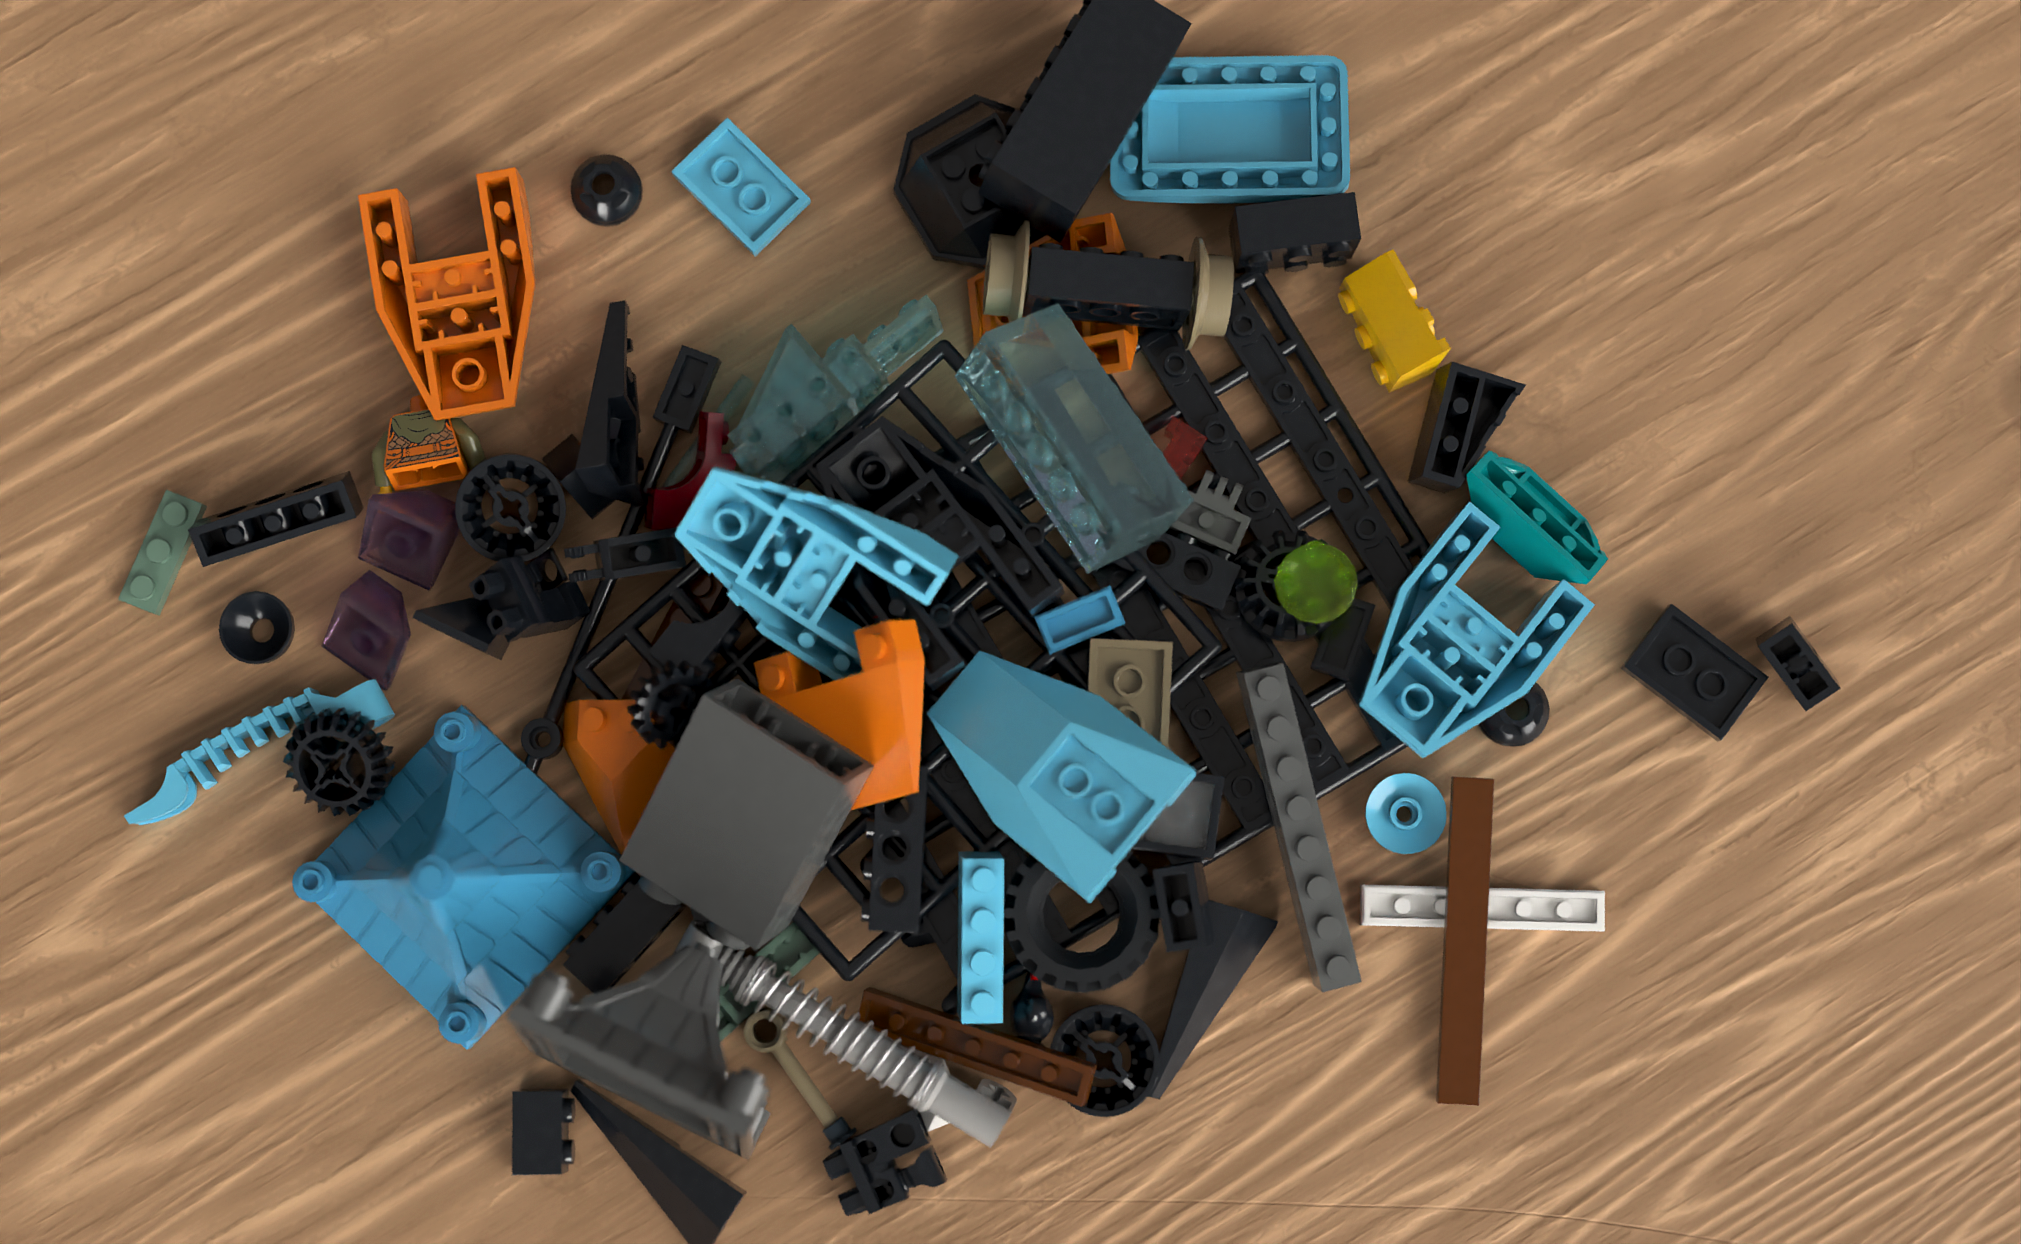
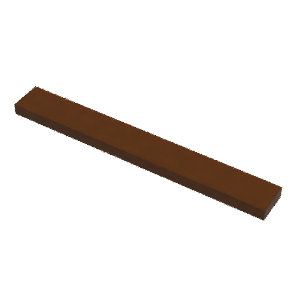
M1451 776L1436 1102L1441 1104L1479 1105L1494 797L1493 778Z

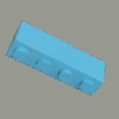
M999 851L958 852L957 1014L961 1024L1003 1023L1004 858Z

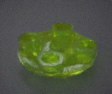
M1315 540L1298 547L1285 557L1278 568L1274 583L1278 600L1287 613L1300 621L1317 624L1334 620L1348 609L1355 598L1358 581L1354 565L1345 553L1332 545H1325L1321 541Z

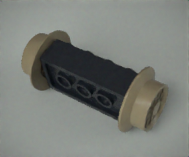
M1028 220L1023 221L1015 236L990 234L984 279L983 315L1008 317L1014 334H1018L1020 331L1022 316L1180 330L1182 327V340L1185 350L1192 348L1199 335L1223 337L1226 333L1233 296L1232 256L1208 254L1202 237H1195L1189 261L1187 262L1178 255H1162L1160 259L1144 258V254L1137 251H1122L1119 255L1103 254L1104 251L1096 247H1083L1079 251L1063 250L1062 245L1055 243H1043L1039 247H1032L1029 255L1030 225Z

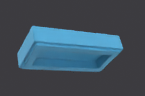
M1111 586L1034 616L1049 655L1126 624Z

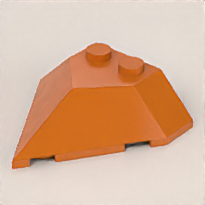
M577 700L566 703L563 720V746L622 855L676 749L669 742L664 750L660 749L654 742L648 744L632 727L630 722L634 718L627 711V707L636 704L635 700Z

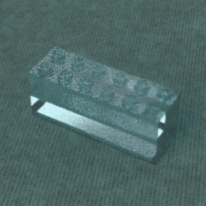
M1058 303L985 332L954 377L1087 574L1155 542L1194 501L1184 483L1180 481L1165 459L1162 451L1151 439L1140 419L1131 410L1120 394L1118 387L1111 381L1095 354L1089 349L1074 327L1071 319L1067 317Z

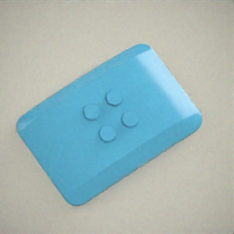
M1329 55L1173 57L1110 161V184L1112 191L1119 198L1129 201L1207 204L1268 203L1345 193L1350 182L1348 72L1346 65L1341 59Z

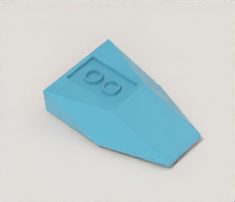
M982 651L975 655L927 713L993 823L1089 903L1093 901L1117 872L1114 868L1167 805L1170 807L1196 776L1194 768L1101 696Z

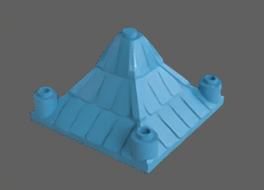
M461 705L455 712L446 713L438 719L435 724L434 735L392 779L391 784L385 788L386 793L380 800L374 801V804L369 809L362 810L355 820L345 828L315 861L304 863L297 868L293 875L292 884L299 898L308 902H316L439 1021L440 1033L446 1040L451 1043L461 1044L468 1050L477 1043L522 995L533 975H540L628 882L636 871L619 861L622 855L547 783L527 768L524 762L466 706Z

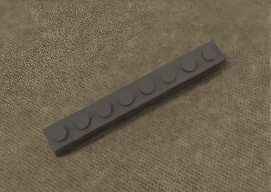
M1273 662L1238 671L1236 675L1313 985L1321 992H1327L1361 983L1362 980L1284 664Z

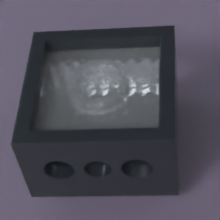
M1196 773L1195 778L1170 807L1167 805L1131 850L1213 860L1224 777Z

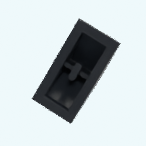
M571 434L546 454L542 460L593 520L616 500L591 493L587 490L575 470L580 442Z

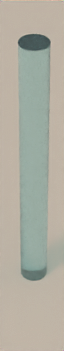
M741 375L715 412L724 413V421L728 422L755 383L746 376ZM698 436L661 487L675 484L688 474L696 458Z

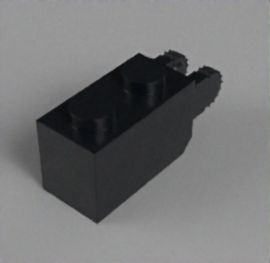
M678 527L595 540L590 545L564 549L565 558L570 557L571 559L595 553L597 569L576 570L568 574L569 582L599 578V581L686 567L683 544L674 535Z

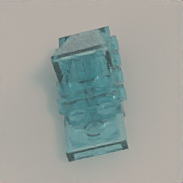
M925 295L918 301L916 299L909 301L900 309L899 317L887 326L883 324L874 329L867 337L868 342L864 345L854 334L850 335L847 339L840 338L836 340L826 350V356L822 359L792 324L785 328L738 426L727 435L734 445L729 452L742 471L748 476H757L759 479L778 484L890 385L887 379L888 376L944 332L937 308L929 297Z

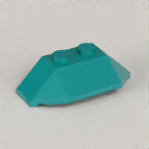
M1489 450L1466 474L1471 503L1500 526V529L1492 539L1534 578L1555 581L1564 579L1570 583L1586 585L1607 562L1608 558L1605 552L1600 550L1598 539L1588 520L1529 466L1509 458L1498 457L1497 453Z

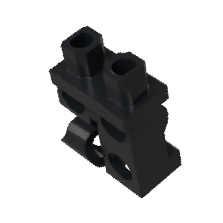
M553 547L546 550L527 565H525L521 556L500 559L469 584L475 599L480 601L487 599L492 609V612L487 615V624L492 634L505 635L507 642L516 641L520 637L527 638L567 630L591 612L577 582H566L569 578ZM548 559L553 561L557 569V576L554 581L549 579L545 571V564Z
M914 1107L844 1141L839 1145L840 1149L834 1151L823 1160L831 1180L851 1172L856 1187L838 1195L846 1216L862 1213L866 1210L870 1215L882 1208L909 1198V1189L920 1185L937 1187L947 1181L946 1174L933 1145L925 1148L919 1154L914 1164L902 1169L897 1167L894 1159L927 1145L931 1141L922 1117Z

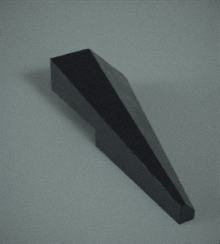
M623 300L612 302L609 305L575 470L589 492L635 506L647 505V494L643 492L638 483V472L644 470V460L642 457H638V434L641 432L636 374L631 371L630 367H627V353L633 351V341L631 338H627V322L630 308L627 302Z
M1208 901L1215 942L1207 947L1188 949L1159 1047L1160 1067L1158 1077L1152 1091L1148 1095L1149 1097L1161 1098L1275 930L1278 921L1222 903Z
M577 1079L571 1089L572 1094L689 1244H715L747 1192L681 1149L679 1144L582 1080Z

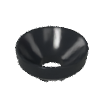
M604 154L587 159L575 171L571 181V197L576 210L584 219L598 226H615L627 221L634 215L642 201L643 188L637 171L630 163L615 155ZM601 174H608L615 181L612 191L605 195H599L592 190L593 180Z
M259 591L247 592L233 599L224 609L219 623L220 640L227 652L239 661L256 665L270 663L282 656L290 647L295 631L294 618L285 603L272 594ZM261 619L270 620L274 626L273 636L266 642L256 641L252 634L253 626Z
M1535 682L1529 692L1520 697L1528 705V713L1524 719H1511L1504 707L1479 723L1478 725L1486 737L1497 744L1508 747L1523 746L1535 740L1545 729L1550 711L1548 698L1540 685Z

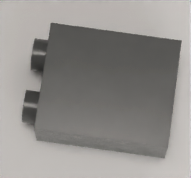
M737 678L702 696L619 861L641 874L639 885L653 899L669 905L685 903L708 919L706 929L718 942L734 949L744 950L751 947L757 950L789 926L874 765Z

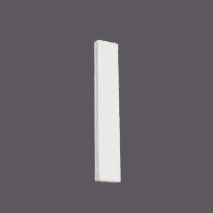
M1360 885V925L1444 927L1446 887ZM1489 888L1487 929L1605 931V891Z

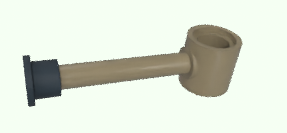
M771 1008L760 1009L758 1013L751 1015L745 1023L744 1037L746 1042L756 1051L773 1053L825 1127L822 1131L831 1143L828 1146L829 1149L836 1148L855 1134L857 1129L855 1127L851 1129L843 1117H837L785 1043L788 1040L786 1037L788 1027L782 1030V1025L786 1019L783 1015L777 1013L772 1020L777 1027V1035L773 1040L765 1041L758 1037L755 1030L758 1020L768 1019L772 1011Z

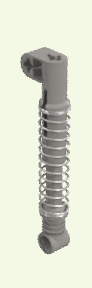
M692 920L674 953L686 945L694 948L697 942L719 953L717 960L723 965L721 986L725 987L729 984L728 990L733 993L734 1000L743 1004V1007L752 1001L758 1000L754 1012L758 1013L763 1004L772 1009L768 1021H772L777 1013L786 1017L782 1030H785L793 1021L800 1026L796 1033V1038H799L805 1030L813 1033L810 1047L814 1046L819 1038L827 1042L824 1055H827L829 1052L839 1056L838 1063L845 1060L852 1064V1072L859 1068L866 1073V1080H869L871 1077L879 1080L880 1089L887 1085L894 1089V1097L899 1094L907 1097V1104L910 1107H914V1109L920 1112L928 1110L991 1148L1017 1102L1015 1095L1007 1088L995 1081L983 1079L977 1089H973L950 1075L948 1067L944 1064L942 1065V1062L939 1063L938 1060L934 1064L928 1062L929 1054L920 1057L915 1054V1046L907 1049L901 1045V1038L893 1041L887 1037V1029L878 1032L873 1029V1021L867 1024L859 1020V1013H855L846 1020L843 1018L846 1011L845 1004L840 1005L834 1012L831 1011L832 996L826 997L821 1003L816 1002L818 988H813L807 995L803 994L804 979L797 981L791 987L788 985L791 977L790 971L784 972L779 978H776L777 965L772 963V960L769 961L768 958L766 959L762 955L757 957L748 955L745 958V951L739 950L737 953L735 952L736 949L728 948L714 939L706 929V922L700 920Z

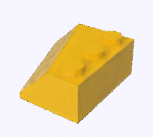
M1394 249L1385 252L1344 278L1340 286L1341 292L1338 293V298L1346 314L1352 313L1358 326L1354 331L1363 350L1369 349L1374 363L1371 364L1372 372L1378 384H1385L1390 393L1431 375L1451 348L1445 337L1439 340L1435 338L1434 318L1428 308L1417 307L1415 300H1417L1415 285Z

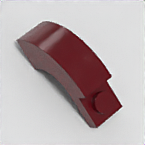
M700 411L697 453L694 464L688 474L675 484L666 487H647L644 527L652 530L679 527L712 469L719 467L734 472L737 455L721 452L722 445L727 444L729 437V424L727 421H724V413Z

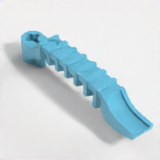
M376 679L361 683L336 698L320 695L318 690L308 687L303 690L304 694L295 698L288 696L283 699V703L277 706H267L262 709V713L256 716H246L241 719L242 723L234 727L222 729V734L214 738L202 740V745L193 750H185L181 753L182 758L167 766L164 782L156 795L123 816L129 824L144 825L167 819L186 810L193 804L197 796V785L189 771H193L205 789L211 788L218 782L204 762L211 758L219 772L227 770L232 764L224 753L225 749L231 747L238 758L243 757L250 752L243 739L251 736L256 746L261 747L270 741L263 730L269 726H272L278 737H283L291 732L284 720L290 716L293 718L296 726H298L300 723L303 724L304 719L313 713L318 715L323 709L328 708L334 713L337 709L345 707L348 717L354 712L361 711V722L364 724L369 720H375L373 730L391 720L395 713Z

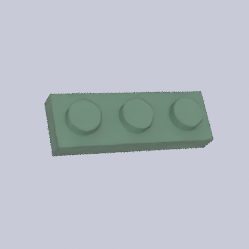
M169 490L165 491L118 600L160 616L192 543L188 529L197 520L202 519L207 508L206 505Z

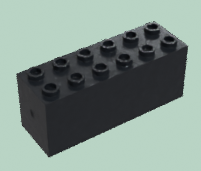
M1154 0L1083 1L1082 4L1084 5L1078 15L1075 13L1063 33L1064 37L1060 44L1055 45L1049 54L1040 76H1036L1028 88L1022 105L1019 109L1016 108L1011 115L1000 141L996 140L987 154L985 164L978 177L984 180L978 194L1021 220H1028L1031 226L1059 243L1062 242L1173 59L1192 24Z

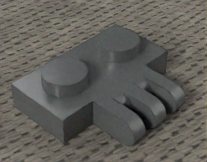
M1206 470L1197 493L1177 486L1161 525L1176 532L1189 535L1199 542L1235 556L1251 521V517L1233 510L1243 485L1236 482L1231 489L1230 497L1224 495L1223 491L1229 479L1221 476L1216 489L1213 490L1208 488L1213 480L1214 472Z

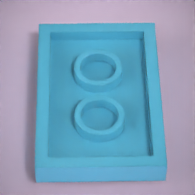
M726 118L671 171L672 175L755 257L811 203L810 198L729 118Z

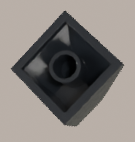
M472 597L416 610L412 617L499 660H502L510 642H507L505 635L492 634L487 624V615L492 612L487 599L480 601Z

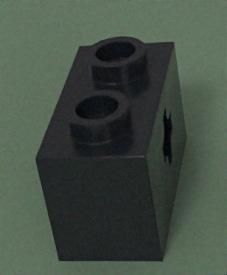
M1791 616L1756 638L1757 646L1805 711H1808L1841 689L1836 677Z

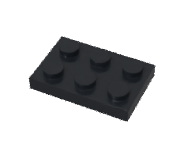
M1673 604L1665 608L1621 667L1622 670L1717 742L1725 737L1769 678Z

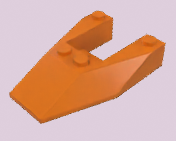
M515 167L476 174L488 251L418 263L408 201L398 188L358 195L376 311L435 421L511 408L516 405L536 283L531 223L523 178Z

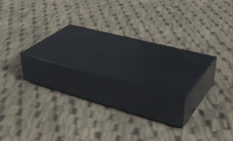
M1344 595L1340 612L1331 625L1323 631L1310 669L1349 682L1376 605Z

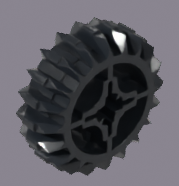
M345 707L337 709L334 713L328 708L323 709L318 715H309L304 719L303 724L300 723L294 728L293 736L287 741L285 746L289 752L284 756L283 762L292 766L287 771L285 777L296 779L298 782L294 785L293 792L303 790L306 793L304 804L311 803L314 800L318 802V812L325 811L330 806L333 816L341 815L344 811L351 816L360 809L363 811L369 809L374 804V801L380 800L386 793L385 788L392 782L393 776L390 772L394 769L396 762L387 758L392 753L393 746H386L381 743L385 738L386 732L376 734L372 730L375 720H369L364 724L361 722V711L354 712L348 717ZM334 737L341 738L346 742L338 741ZM345 753V757L341 761L342 764L334 770L333 768L338 763L337 760ZM333 782L340 783V784H342V785H344V786L337 785V784H335V783H333Z

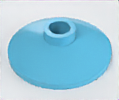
M1400 773L1383 779L1374 787L1366 803L1365 818L1371 835L1382 847L1399 854H1414L1429 848L1438 840L1446 824L1447 811L1442 794L1432 782L1416 774ZM1400 807H1406L1410 810L1411 816L1407 822H1402L1397 818V810Z

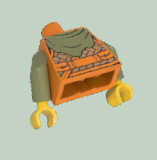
M421 395L411 398V412L395 414L390 418L389 430L383 433L372 452L375 486L380 487V492L375 496L373 505L380 513L385 512L383 503L387 496L392 499L394 512H399L402 508V498L398 493L392 492V486L395 491L461 480L464 479L470 469L486 458L478 436L462 419L450 418L435 421Z

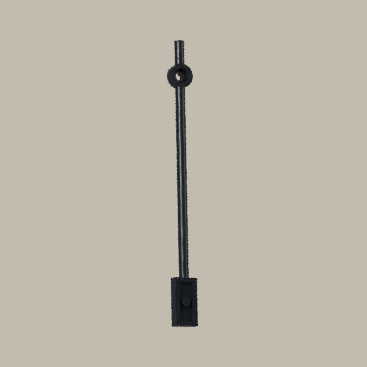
M682 345L652 417L655 421L663 423L664 426L639 484L646 494L647 487H656L678 431L681 430L692 434L720 367L721 361L719 358ZM630 505L618 537L637 533L645 514L646 505ZM617 579L599 581L589 605L591 612L583 619L543 718L530 721L522 731L521 744L528 754L524 764L536 775L542 761L555 757L563 748V731L558 722L577 678L573 671V666L588 652ZM548 732L551 737L550 743L545 747H541L538 743V738L542 733Z

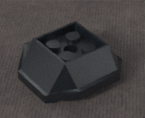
M974 94L907 132L893 191L933 260L950 261L985 269L990 234L1015 236L1022 225L1023 220L978 194L981 187L972 184L970 181L974 174L980 173L985 164L987 154L995 141H1000L1005 132L1004 128L1016 108ZM1030 225L1029 245L1046 236V234Z

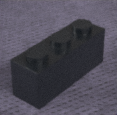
M636 874L621 890L625 897L615 908L609 904L594 919L593 923L597 926L587 938L583 935L579 936L566 950L565 953L569 958L563 966L594 994L611 989L687 906L684 903L669 905L653 899L641 889L639 885L640 876Z

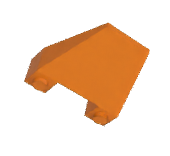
M888 620L854 631L863 672L822 684L819 670L791 652H785L754 662L761 694L874 765L851 810L918 792L925 660L915 620Z

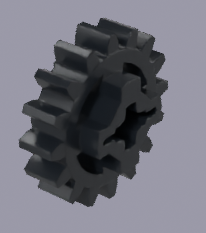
M667 660L665 670L660 671L656 666H652V677L649 680L641 676L638 678L639 683L643 686L642 689L630 692V696L637 702L627 707V711L634 718L630 722L632 727L648 744L654 742L663 750L668 742L675 749L677 748L702 696L716 687L700 667H693L686 660H682L678 667L671 660Z

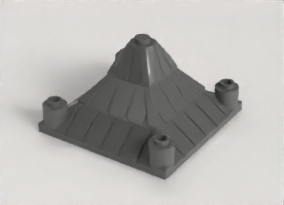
M697 942L694 948L686 945L640 976L639 980L583 997L581 1002H569L573 993L567 989L570 981L549 970H546L543 976L534 974L521 1000L515 1002L507 1017V1020L531 1053L747 1160L750 1159L771 1115L770 1112L765 1110L767 1105L765 1100L770 1092L768 1088L763 1086L766 1080L765 1077L745 1067H742L740 1073L730 1071L727 1076V1067L718 1032L723 965L717 960L719 953L704 944Z

